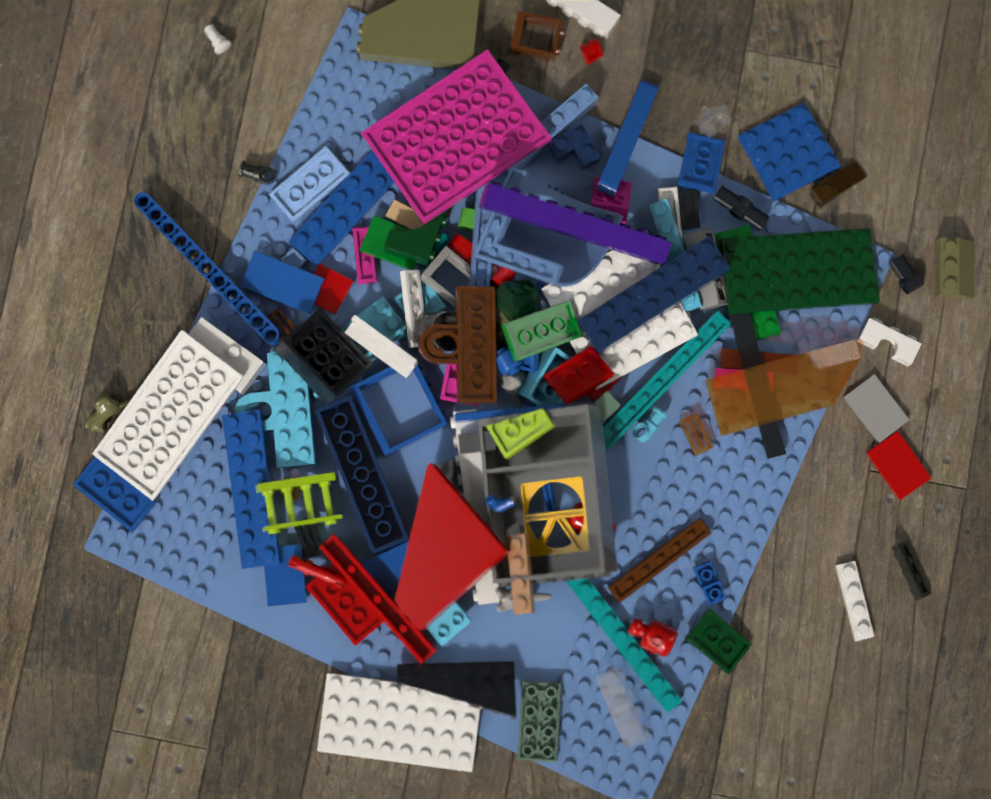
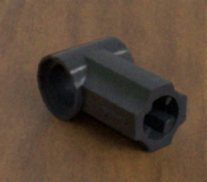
M904 254L888 263L898 277L899 285L905 294L909 295L924 285L922 276L916 270H913Z

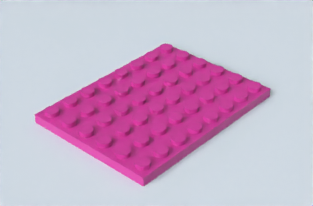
M488 49L361 132L365 141L423 224L440 215L552 140Z

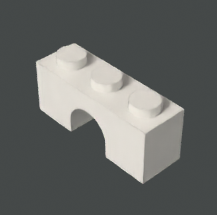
M869 318L865 322L857 339V342L871 349H875L880 340H889L894 346L891 359L907 367L913 363L921 346V343L917 342L918 339L914 336H905L900 333L899 329L893 326L889 328L883 325V322L877 318Z

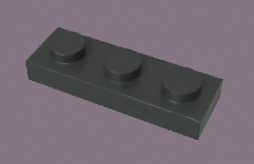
M908 540L893 546L894 556L902 569V574L906 578L910 592L915 600L923 599L932 594Z

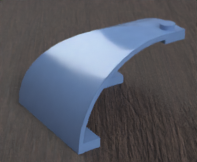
M514 167L510 168L502 187L510 190V187L519 189L521 194L527 196L529 193L540 196L539 200L547 201V199L556 201L558 206L564 208L565 205L577 208L576 211L583 213V211L595 214V218L601 219V217L612 219V223L617 225L623 219L621 214L588 205L531 179L527 171ZM492 212L473 256L557 286L569 287L588 277L597 268L609 249Z

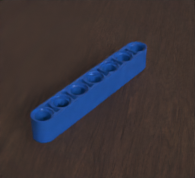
M641 80L596 190L615 196L659 86Z

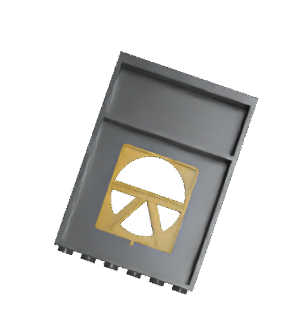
M587 404L546 410L555 426L509 459L504 457L499 447L498 450L485 451L483 431H489L486 427L487 425L513 419L527 413L478 419L485 499L489 495H494L501 500L512 496L516 505L502 512H497L486 504L488 526L507 548V536L528 534L532 576L511 578L509 555H507L492 569L493 584L500 583V587H510L511 582H514L517 578L532 580V584L609 577L611 572H618L601 407ZM551 482H561L572 487L579 495L584 507L528 514L531 499L536 491ZM584 516L583 528L579 535H576L565 518ZM556 519L572 541L571 544L562 548L546 546ZM548 520L538 540L533 534L529 523Z

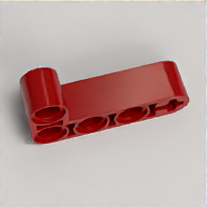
M456 234L447 247L471 266L472 243L461 235ZM491 263L490 284L504 293L516 278V274L510 269Z

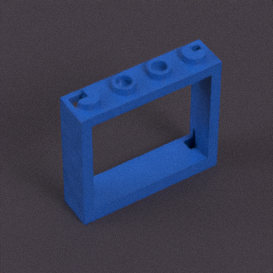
M416 359L418 365L413 371L440 423L392 447H389L362 390L398 372L389 367L351 386L385 457L448 426L446 423L449 420L445 410L440 411L437 405L440 403V400L436 393H431L429 387L432 385L427 376L423 377L420 371L423 367L419 359Z

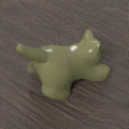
M107 393L99 395L95 403L96 410L91 412L85 428L88 429L90 427L92 432L105 433V421L118 410L125 408L131 399L120 403Z

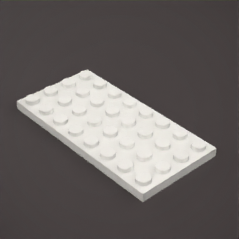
M181 330L92 454L151 500H155L245 376L186 331Z
M327 673L317 751L472 772L480 709L453 702L441 696L439 698L427 692H419L397 685L396 681Z

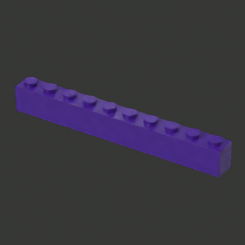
M492 181L491 184L488 183L484 187L479 208L657 265L666 264L672 242L666 241L667 237L655 234L654 237L648 235L649 232L643 229L632 230L628 224L619 223L617 225L612 223V219L601 217V219L595 218V214L583 211V213L576 211L577 208L565 205L564 208L558 206V202L549 199L542 201L539 200L540 196L529 193L527 196L521 194V190L512 187L508 190L502 188L503 184Z

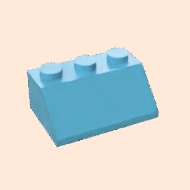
M556 347L541 352L538 357V371L528 373L517 394L536 406L563 403L544 379V374L571 357Z

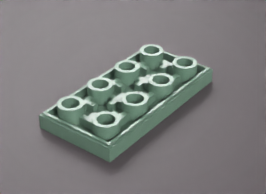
M522 680L517 760L557 762L561 683Z

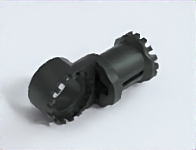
M246 161L241 162L238 177L245 176L266 185L275 182L277 175L272 167L254 166L247 164ZM269 170L273 173L270 180L262 178L264 171Z

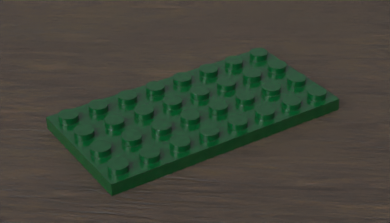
M870 228L720 239L721 254L731 268L730 272L724 275L729 315L880 303Z

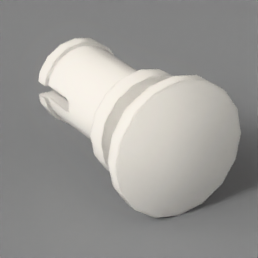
M208 25L204 29L205 31L203 32L211 40L216 54H222L231 46L230 40H226L224 36H221L214 25Z

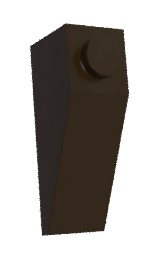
M854 162L815 187L809 195L817 206L822 209L867 176L859 165Z

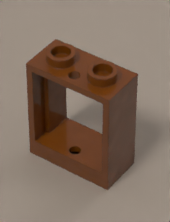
M518 11L511 43V52L555 61L556 55H560L562 46L558 44L559 38H563L565 27L562 26L563 20ZM525 23L556 29L551 52L520 46Z

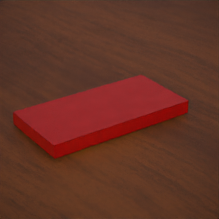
M333 563L326 568L343 575ZM317 577L305 586L355 646L384 622L347 579L343 588Z

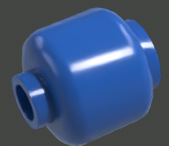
M507 346L496 352V367L502 375L510 374L513 376L521 370L519 366L522 364V359L514 362L510 349Z

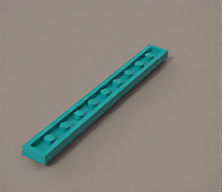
M719 311L697 331L698 335L688 340L603 427L605 452L634 425L731 325Z
M574 579L565 581L666 713L682 702L681 698L634 637L629 634L627 628L590 580Z

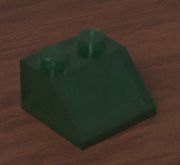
M530 280L504 281L495 292V304L510 322L540 311V293Z

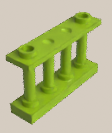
M335 472L257 484L255 486L256 494L262 493L265 496L270 525L263 527V532L269 531V534L281 533L280 529L325 522L326 525L337 524V520L342 518V514L334 515L329 488L331 482L336 480ZM319 484V487H322L326 517L315 518L310 490L312 485ZM300 487L303 490L308 520L296 521L292 498L293 488ZM276 490H281L284 493L289 523L277 524L272 495Z

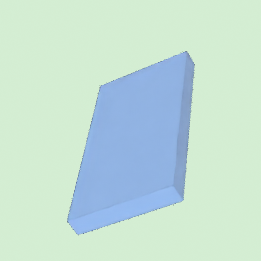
M325 146L271 191L269 196L287 217L295 223L339 186L351 173L332 151Z

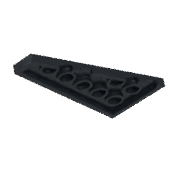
M514 661L397 664L398 686L419 692H427L439 698L440 696L448 698L450 701L477 709H486L498 715H507L512 719L517 718Z

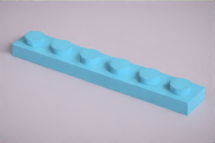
M666 198L649 206L658 234L667 237L666 241L672 242L667 257V262L685 252L670 202ZM698 292L681 303L685 312L703 307Z

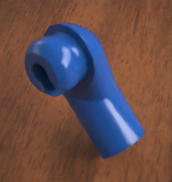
M489 495L485 499L488 507L497 512H502L516 505L512 496L501 500L494 495Z

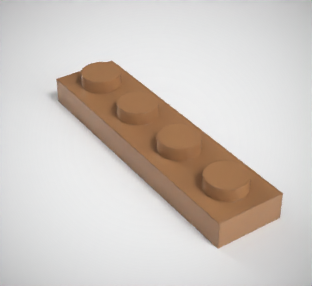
M528 534L507 536L508 549L511 551L508 554L510 577L532 576ZM515 579L514 582H511L514 615L535 613L532 580Z

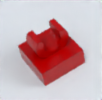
M589 39L588 44L580 45L583 59L587 65L604 56L600 43L596 39L593 41Z

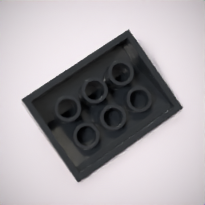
M321 308L283 338L275 348L279 355L328 406L373 365L366 355Z

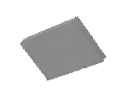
M875 374L843 397L878 443L910 420Z

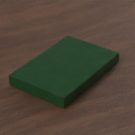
M708 607L684 637V639L728 675H730L752 646L751 642Z

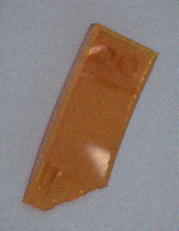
M856 339L705 380L721 436L833 406L861 358Z

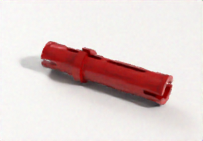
M292 555L289 561V567L304 572V575L308 576L309 574L340 588H343L346 582L345 576L320 567L311 560L306 561Z

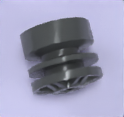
M440 311L422 315L417 320L414 328L417 344L421 333L429 326L435 324H456V313ZM448 335L436 338L433 342L434 347L443 352L456 349L454 338Z

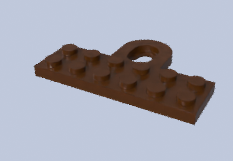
M456 286V324H435L429 326L421 333L418 340V348L423 358L430 363L456 364L457 403L495 404L497 403L495 287ZM444 335L451 336L456 342V349L452 353H445L434 347V340Z

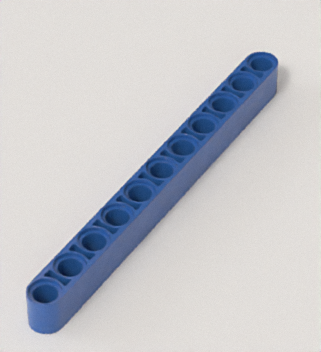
M145 192L138 193L134 198L136 207L264 341L271 346H277L282 340L281 332L149 194ZM148 199V204L141 206L142 201ZM157 212H161L160 218L155 220L154 215ZM173 225L172 232L166 233L167 227ZM185 238L187 240L185 245L179 246V241ZM194 252H199L198 258H191ZM207 265H212L211 271L205 273L204 268ZM220 278H225L224 284L217 286V281ZM236 291L238 293L237 297L231 300L230 294ZM245 305H250V311L247 313H243V307ZM263 318V324L259 327L255 326L256 320ZM271 332H276V338L268 340V335Z

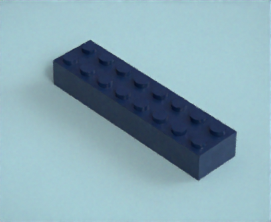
M708 236L579 319L578 324L597 353L601 355L730 272L731 268L710 236Z
M350 395L335 401L329 406L325 405L315 409L372 554L375 555L409 541L408 534L352 396Z

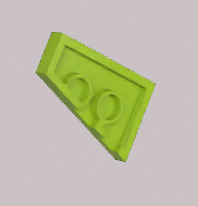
M540 409L513 419L490 424L486 427L504 457L509 459L555 425L546 410Z

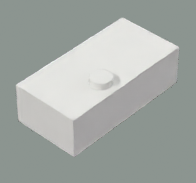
M202 317L189 333L245 376L235 389L243 396L266 366L262 360Z

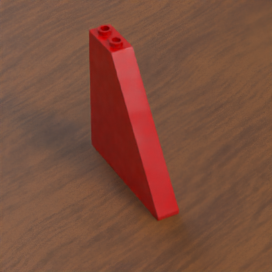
M433 463L427 465L395 597L398 610L403 615L406 614L410 619L409 623L416 630L419 629V631L426 630L511 552L439 467Z

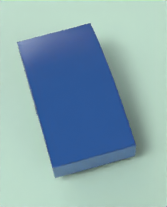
M710 560L692 567L709 606L727 598Z

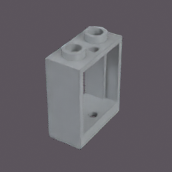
M445 246L423 272L420 280L456 308V297L431 277L445 260L449 261L468 278H470L471 266Z

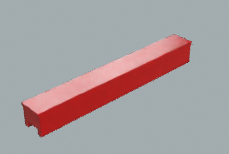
M336 532L319 547L421 664L438 650L422 631L416 630L411 626L409 617L406 614L403 615L398 610V604Z

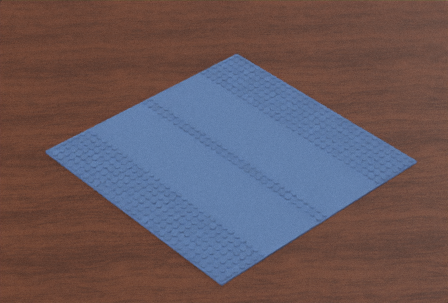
M350 7L346 9L270 165L277 175L275 182L270 185L261 183L220 267L224 274L265 316H269L272 311L274 312L277 307H280L296 328L321 307L315 305L312 313L308 314L243 288L241 284L254 251L280 261L293 248L288 241L339 186L295 223L273 201L269 193L325 146L332 151L351 173L372 151L361 135V132L455 71V69L360 60L359 53H356L357 41L361 42V35H358L359 24H363V17L367 15ZM510 80L540 123L563 104ZM585 114L565 132L582 124L600 155L598 163L583 171L574 155L556 163L547 147L521 170L527 171L531 179L546 187L551 185L553 190L555 187H558L557 192L563 191L564 195L590 205L594 178L602 176L621 129ZM641 138L637 140L621 179L631 183L626 224L630 225V229L635 231L641 228H648L655 237V234H659L649 205L659 201L658 188L677 187V191L696 189L677 185L683 157ZM268 170L264 179L270 180L273 173ZM508 170L504 171L488 183L491 184V182L493 181L504 184L505 179L508 175ZM719 174L714 194L697 190L700 228L683 229L682 240L686 251L684 235L702 229H711L716 234L749 225L746 221L733 217L729 210L713 200L722 185L736 195L748 198L753 203V206L770 216L761 231L750 225L753 236L842 229L778 200L773 202L771 197ZM394 183L354 228L369 227L373 216L400 225L385 217L392 202L396 200L410 208L412 207ZM476 191L453 205L452 209H448L446 214L449 216L445 227L442 226L440 232L448 235L449 241L446 245H443L442 250L456 234L461 235L470 243L473 242V231L458 228L462 208L475 209ZM351 230L321 264L351 279L354 283L336 315L323 308L321 309L341 328L351 321L354 315H359L384 296L406 325L405 313L394 300L396 296L402 293L400 271L406 269L375 258L377 283L358 285L353 231ZM872 243L878 290H880L890 267L888 263L893 260L894 253ZM306 259L307 262L300 269L314 274L317 267ZM447 260L431 277L454 297L455 287L467 286L470 278ZM416 263L414 270H419L421 277L428 266ZM513 271L516 274V278L504 293L495 288V302L499 298L524 317L528 315L525 297H528L539 282V279ZM220 278L217 281V286H222L225 278ZM211 286L189 333L201 317L266 364L244 395L270 391L267 353L277 352L275 350L277 346H271L264 341L220 293ZM236 291L232 292L230 299H235L238 293ZM541 291L536 298L542 300L544 297L543 292ZM440 296L447 306L443 311H456L454 306ZM535 304L536 312L541 310L539 304ZM873 304L775 311L781 334L757 341L759 352L798 355L797 374L773 373L772 391H770L786 450L785 455L766 458L749 390L714 388L715 368L720 367L721 348L738 350L732 325L711 344L606 452L612 521L616 524L614 541L618 572H611L609 577L589 578V580L628 631L634 618L641 619L647 625L652 620H659L677 630L678 637L668 656L662 657L657 654H651L647 649H642L678 694L682 702L666 713L565 581L533 584L534 593H549L552 597L547 600L536 601L534 603L535 613L514 615L512 609L498 612L497 606L499 602L478 605V601L474 602L473 590H476L475 584L456 601L472 622L443 646L437 642L428 629L421 631L438 649L423 663L514 661L517 718L512 719L510 716L492 713V711L480 708L477 735L518 754L522 680L561 683L557 762H534L613 799H652L713 663L684 637L707 607L730 625ZM245 305L242 309V312H249L251 308L250 305ZM724 305L709 310L697 308L690 311L691 323L696 332L717 311L731 323L728 306ZM278 313L276 316L281 320V322L286 326V328L291 333L293 329ZM263 318L257 319L255 326H261ZM272 318L271 322L276 326V328L281 332V334L284 337H286L287 334L285 333V331L280 327V325L275 321V319ZM271 332L268 335V340L275 339L277 334ZM406 336L400 341L395 340L393 343L415 359H419L423 367L420 371L423 377H428L432 385L429 387L431 393H436L440 400V403L437 404L440 411L445 410L449 419L446 421L447 427L385 457L351 389V386L390 367L378 357L372 362L373 365L333 402L350 395L352 396L410 539L427 465L430 463L438 464L444 460L447 462L452 460V463H456L455 455H459L458 447L454 448L453 436H456V429L451 428L450 417H454L453 412L471 409L485 411L517 407L511 395L505 392L498 383L497 403L479 404L477 407L441 400L440 396L447 364H434L425 360L418 347L409 348L408 337ZM570 342L556 346V348L571 358L576 355ZM686 342L627 373L609 391L611 396L621 406L603 424V427ZM522 370L527 377L529 371ZM412 371L407 379L400 373H396L362 390L389 447L440 423L414 371ZM236 390L231 394L155 499L157 504L133 533L102 509L84 546L86 551L351 676L397 682V664L420 663L385 622L355 646L307 588V603L268 606L264 566L242 569L222 415L235 414V406L239 399L243 397ZM310 390L316 464L277 468L274 430L264 431L270 481L335 472L336 480L331 482L329 488L334 515L342 514V518L337 520V524L326 525L325 522L314 525L323 543L336 532L363 563L390 549L375 555L372 554L315 412V409L327 404L321 398L317 399ZM585 394L576 400L575 406L593 405L594 402ZM518 395L521 407L533 405ZM262 402L250 410H261L263 421L267 420L272 414L271 406L266 402ZM654 406L661 409L668 415L667 418L662 420L658 426V431L652 434L649 441L639 442L632 434L633 428L638 423H642L644 419L647 420ZM642 429V431H640L639 436H642L645 433L646 429ZM456 466V476L452 482L460 493H464L463 485L459 486L458 474H461V467ZM552 482L557 511L569 510L573 508L574 504L582 503L579 495L572 487L561 482ZM319 484L312 485L310 490L315 518L326 517L322 487H319ZM300 487L293 488L292 498L296 521H300L307 517L303 490ZM542 487L532 497L528 514L547 512ZM276 490L272 495L277 524L289 523L284 493L281 490ZM701 518L712 533L619 603L608 587L697 519ZM556 519L546 546L551 548L568 546L572 541ZM548 520L529 523L533 534L538 540ZM310 524L306 525L317 550H320ZM298 526L310 553H313L314 551L303 527ZM294 527L280 529L281 533H277L279 546L301 544ZM302 546L303 560H311L314 564L323 568H328L332 564V561L325 553L308 559ZM709 560L713 564L727 597L710 606L692 567ZM309 574L308 576L305 575V584L308 585L316 577ZM507 586V587H500V588L511 589V586H510V587H508V586ZM397 590L389 593L394 600ZM633 636L637 643L640 645L642 638L639 636Z

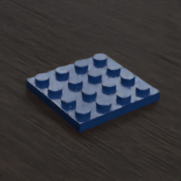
M805 103L737 137L773 202L841 168L840 163Z

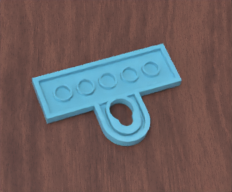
M278 352L267 353L270 391L244 395L237 402L235 413L250 411L251 408L257 407L262 402L268 403L271 406L272 414L267 420L263 421L264 431L274 430L277 468L316 464L310 387Z

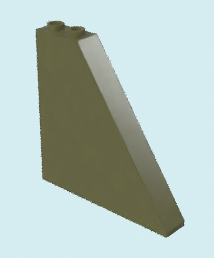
M396 0L363 17V24H359L358 35H361V42L357 41L356 53H359L360 60L457 70L474 59L480 0Z

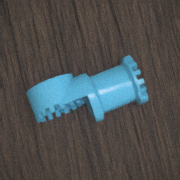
M654 406L647 420L644 419L642 423H638L633 428L632 434L639 442L649 441L652 434L658 431V426L662 420L667 418L668 415L661 409ZM646 429L645 433L639 436L640 431Z

